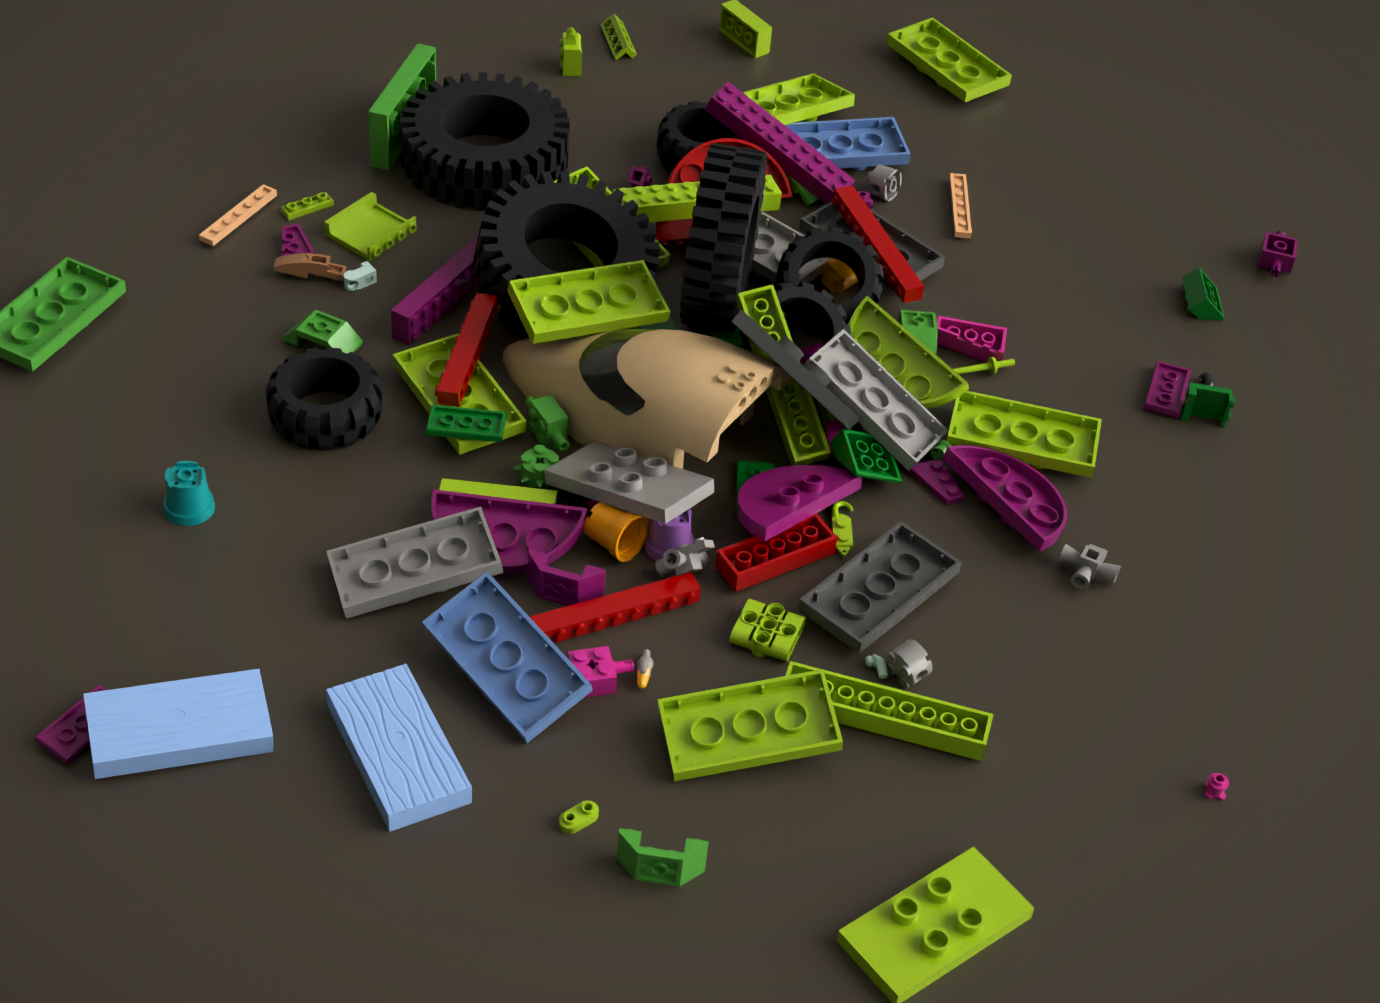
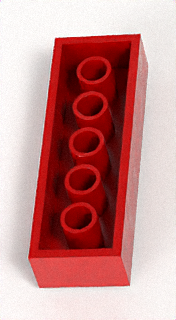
M816 513L767 541L753 536L717 550L715 567L733 590L737 592L835 554L837 536Z

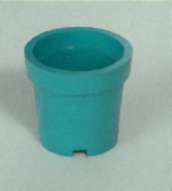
M188 460L175 463V466L171 469L169 467L165 472L166 495L163 500L165 517L170 522L181 526L198 525L208 520L215 511V501L212 492L208 488L205 469L198 466L197 462Z

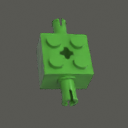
M550 394L537 399L535 396L526 398L525 404L529 407L530 415L529 430L535 434L539 444L544 445L550 450L558 448L560 451L567 450L570 446V443L567 441L568 416Z

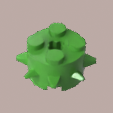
M536 445L520 456L521 464L513 467V470L521 473V482L527 487H544V489H548L553 486L545 484L544 470L559 462V456L544 445Z

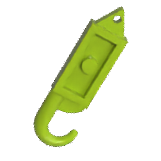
M837 501L831 506L832 532L837 536L835 550L842 558H845L849 551L853 550L851 518L847 515L839 514L838 508L847 507L850 512H853V507L848 502Z

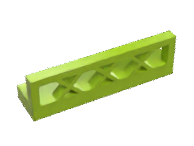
M613 13L600 24L612 54L616 60L625 53L633 59L637 55L623 22Z

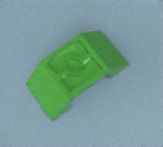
M314 310L301 317L281 337L282 341L298 346L304 339L326 346L327 350L329 347L340 348L344 353H355L363 344L362 339L347 321L318 310Z
M900 310L897 322L936 355L938 327L935 312Z
M619 828L616 859L635 880L680 887L705 872L709 841L686 838L683 853L675 850L640 846L642 831Z

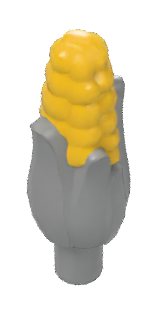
M648 649L643 650L642 656L637 661V685L640 689L647 686L654 665L653 659L650 657L651 651Z

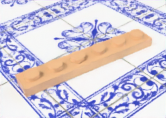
M950 173L949 183L954 237L971 238L972 229L966 174Z
M263 184L200 233L199 240L214 246L275 198L277 190Z

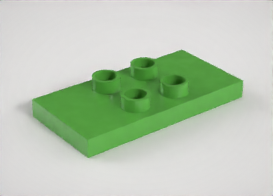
M66 257L0 311V358L33 372L126 292L125 280Z

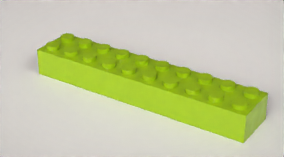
M765 175L764 197L760 211L779 210L782 192L772 176ZM700 181L620 188L619 190L624 193L621 205L634 200L638 204L636 215L646 213L649 223L692 219L693 207L696 205L697 188L700 187Z
M773 284L738 293L736 304L739 312L743 310L775 341L778 342L784 335L792 341ZM749 339L753 353L774 362ZM791 377L790 382L780 391L769 386L766 392L791 466L808 465L827 460L831 451L812 396Z
M790 661L785 676L821 669ZM824 670L839 724L982 761L994 714Z

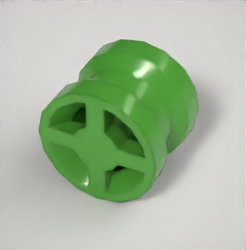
M946 440L938 441L936 446L930 451L932 459L943 460L947 447L952 445Z

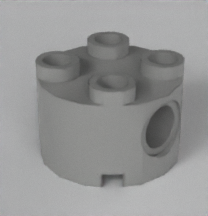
M878 164L873 172L870 171L868 173L867 180L869 183L867 192H870L872 196L887 201L893 200L898 193L896 191L897 187L900 188L901 172L897 169Z
M907 639L887 653L889 663L886 665L887 670L891 675L896 674L900 678V683L904 688L913 686L928 676L933 668L931 660L927 661L925 658L928 655L925 649L913 639L910 641Z

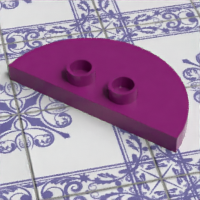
M970 445L947 447L943 460L977 492V496L982 502L990 504L1001 515V520L1006 525L1015 528L1038 552L1046 550L1056 543L1067 522V508L1059 491L1044 475L1025 462L1000 451Z
M793 465L770 469L751 477L741 486L737 499V515L745 529L756 537L767 541L861 489L862 477L855 476L849 470L821 465Z
M435 489L432 492L431 508L433 520L481 506L502 563L503 573L501 574L505 575L527 573L529 549L547 553L548 565L559 559L576 543L583 532L586 517H588L587 508Z

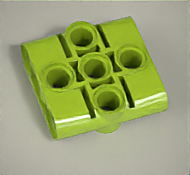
M749 598L733 627L729 642L750 649L752 654L757 657L770 656L788 662L803 631L806 617L786 611L779 603L768 605Z

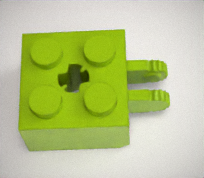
M569 27L566 33H563V39H560L559 61L563 76H581V35L576 33L572 27Z

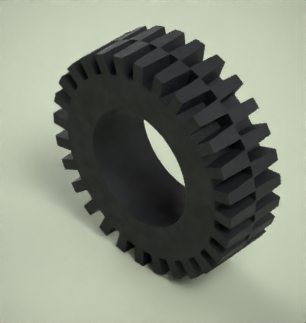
M479 72L478 80L472 81L469 73L461 74L460 83H457L452 76L444 77L443 86L436 81L429 83L428 91L420 88L416 91V98L410 96L407 100V107L403 106L402 117H400L402 168H405L407 179L412 178V185L416 189L423 187L424 194L428 197L438 193V202L446 204L452 197H455V207L463 209L467 201H473L474 210L482 211L483 202L494 201L495 193L500 189L506 192L507 185L511 181L515 180L521 185L523 177L532 174L538 183L541 172L550 171L552 179L555 181L558 179L560 172H566V168H568L570 120L567 118V110L565 107L561 108V101L558 97L551 99V92L544 89L538 92V84L530 82L523 87V78L515 76L510 83H506L505 74L497 73L495 81L487 80V72ZM474 135H493L509 139L511 142L495 146H479L459 141V139Z
M711 143L708 149L704 168L700 175V187L697 188L696 205L693 207L692 212L693 221L688 234L690 237L689 244L685 253L686 263L683 268L682 277L684 279L681 286L682 296L680 300V322L684 325L730 333L736 332L737 327L732 322L733 318L739 313L736 299L738 293L745 292L748 289V279L751 275V264L755 254V242L758 237V224L761 218L760 210L763 203V191L766 180V151L719 143Z
M550 171L541 172L538 183L532 174L524 176L521 185L513 180L508 183L506 192L500 189L495 193L494 201H489L485 214L482 217L473 256V263H475L474 276L475 278H480L478 288L481 294L489 292L488 295L498 296V305H501L500 317L505 321L516 313L518 314L507 291L509 281L558 273L541 264L527 247L530 243L544 238H564L578 242L593 251L603 262L604 266L644 260L654 279L660 260L658 258L660 245L655 242L657 235L655 228H647L649 218L646 213L636 215L638 204L634 200L621 205L624 193L619 189H616L610 196L605 195L607 183L599 180L594 189L587 187L589 176L580 174L577 184H571L569 172L564 171L560 172L557 183H554ZM518 315L515 328L524 331L525 327Z

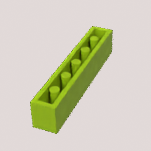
M444 478L441 480L439 489L557 504L556 490Z

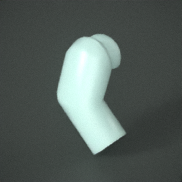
M876 654L865 658V663L868 667L873 666L877 668L879 679L889 677L884 658Z

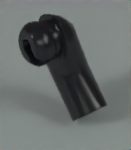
M1210 373L1200 374L1199 379H1202L1200 382L1205 383L1204 385L1215 386Z

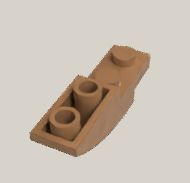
M299 253L276 258L273 270L299 278H308L309 273L316 276L343 281L347 266L331 263V256Z

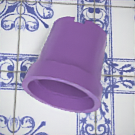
M691 509L686 510L666 524L651 519L644 549L652 559H663V555L668 549L677 550V546L693 544Z

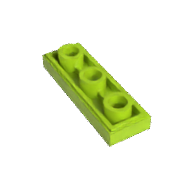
M321 192L317 195L305 197L302 200L281 206V212L288 220H292L334 206V201L326 192Z

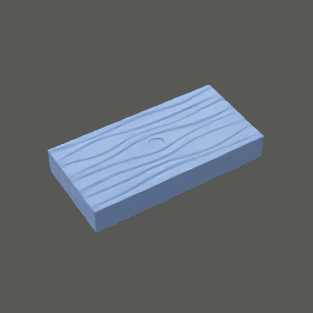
M407 664L326 689L327 706L389 832L472 803V786Z
M260 669L83 693L95 779L273 752V733Z

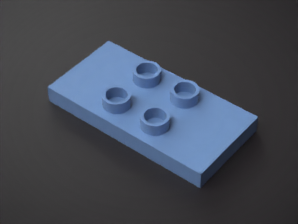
M894 117L797 122L785 125L839 168L864 170L867 167L877 166L878 164L884 166L909 164L911 153Z
M487 571L422 621L425 630L526 743H529L593 691L591 683Z

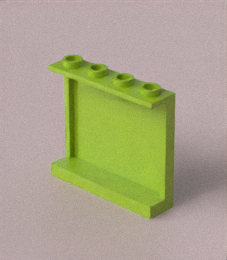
M370 192L324 222L325 236L371 261L417 230L416 216L406 220L378 204L376 194Z

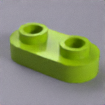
M583 801L563 812L559 817L560 830L566 834H573L592 824L599 816L598 805L593 801Z

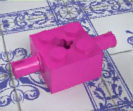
M609 646L568 651L567 658L592 685L593 691L584 698L616 694V674L634 672L633 660L614 662Z

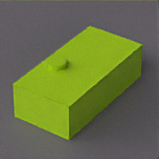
M737 0L721 4L719 30L754 58L768 54L770 52L772 27Z

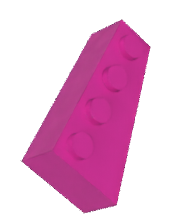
M938 316L937 344L987 363L989 357H995L996 361H1002L1007 328Z

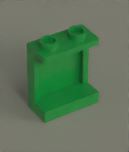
M1189 382L1181 408V421L1188 422L1190 415L1220 420V427H1224L1226 421L1230 420V408H1234L1235 405L1233 390Z

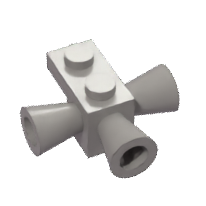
M702 537L693 540L691 545L683 544L677 546V550L668 549L665 551L663 559L656 560L658 574L665 578L674 571H676V575H681L703 569L708 564V555L705 551L715 548L713 540H705Z
M1065 544L1059 558V562L1077 565L1076 572L1070 580L1072 585L1078 589H1087L1090 579L1094 580L1097 573L1114 584L1121 568L1120 565L1104 563L1108 551L1092 544L1086 545L1082 554Z

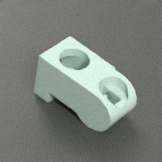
M367 261L361 263L360 268L344 273V288L348 291H355L377 283L376 269Z

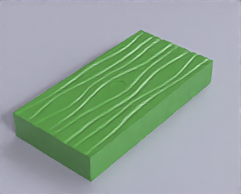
M418 43L368 111L370 165L372 167L390 170L401 154L400 117H402L403 106L407 107V100L410 96L416 98L417 90L423 88L428 91V84L436 81V47Z

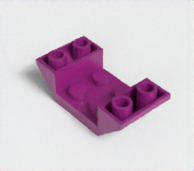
M529 549L527 580L539 598L569 606L604 596L605 569L586 565L582 575L549 567L547 553Z

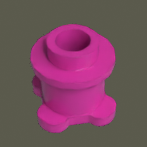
M1221 773L1211 774L1208 777V781L1204 783L1206 788L1205 797L1208 799L1216 798L1221 801L1225 800L1226 794L1224 791L1229 787L1228 778Z

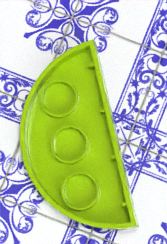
M866 296L861 301L848 324L851 327L852 338L926 409L947 404L969 389L967 381L871 298Z

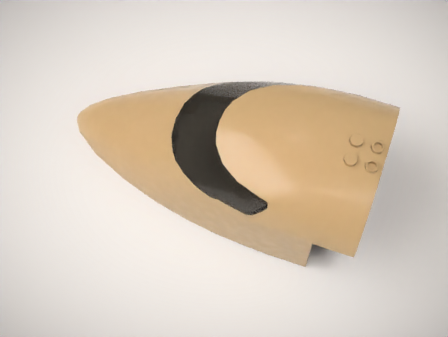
M623 329L532 344L530 338L506 346L503 350L502 358L511 379L527 398L535 396L537 399L550 394L568 416L567 434L584 447L596 441L618 449L625 447L633 448L636 450L637 455L647 458L662 457L666 459L667 464L683 469L684 451L708 462L718 453L720 434L737 417L741 415L740 424L744 425L753 416L754 401L769 386L780 391L790 382L789 373L780 365L718 338L683 330Z

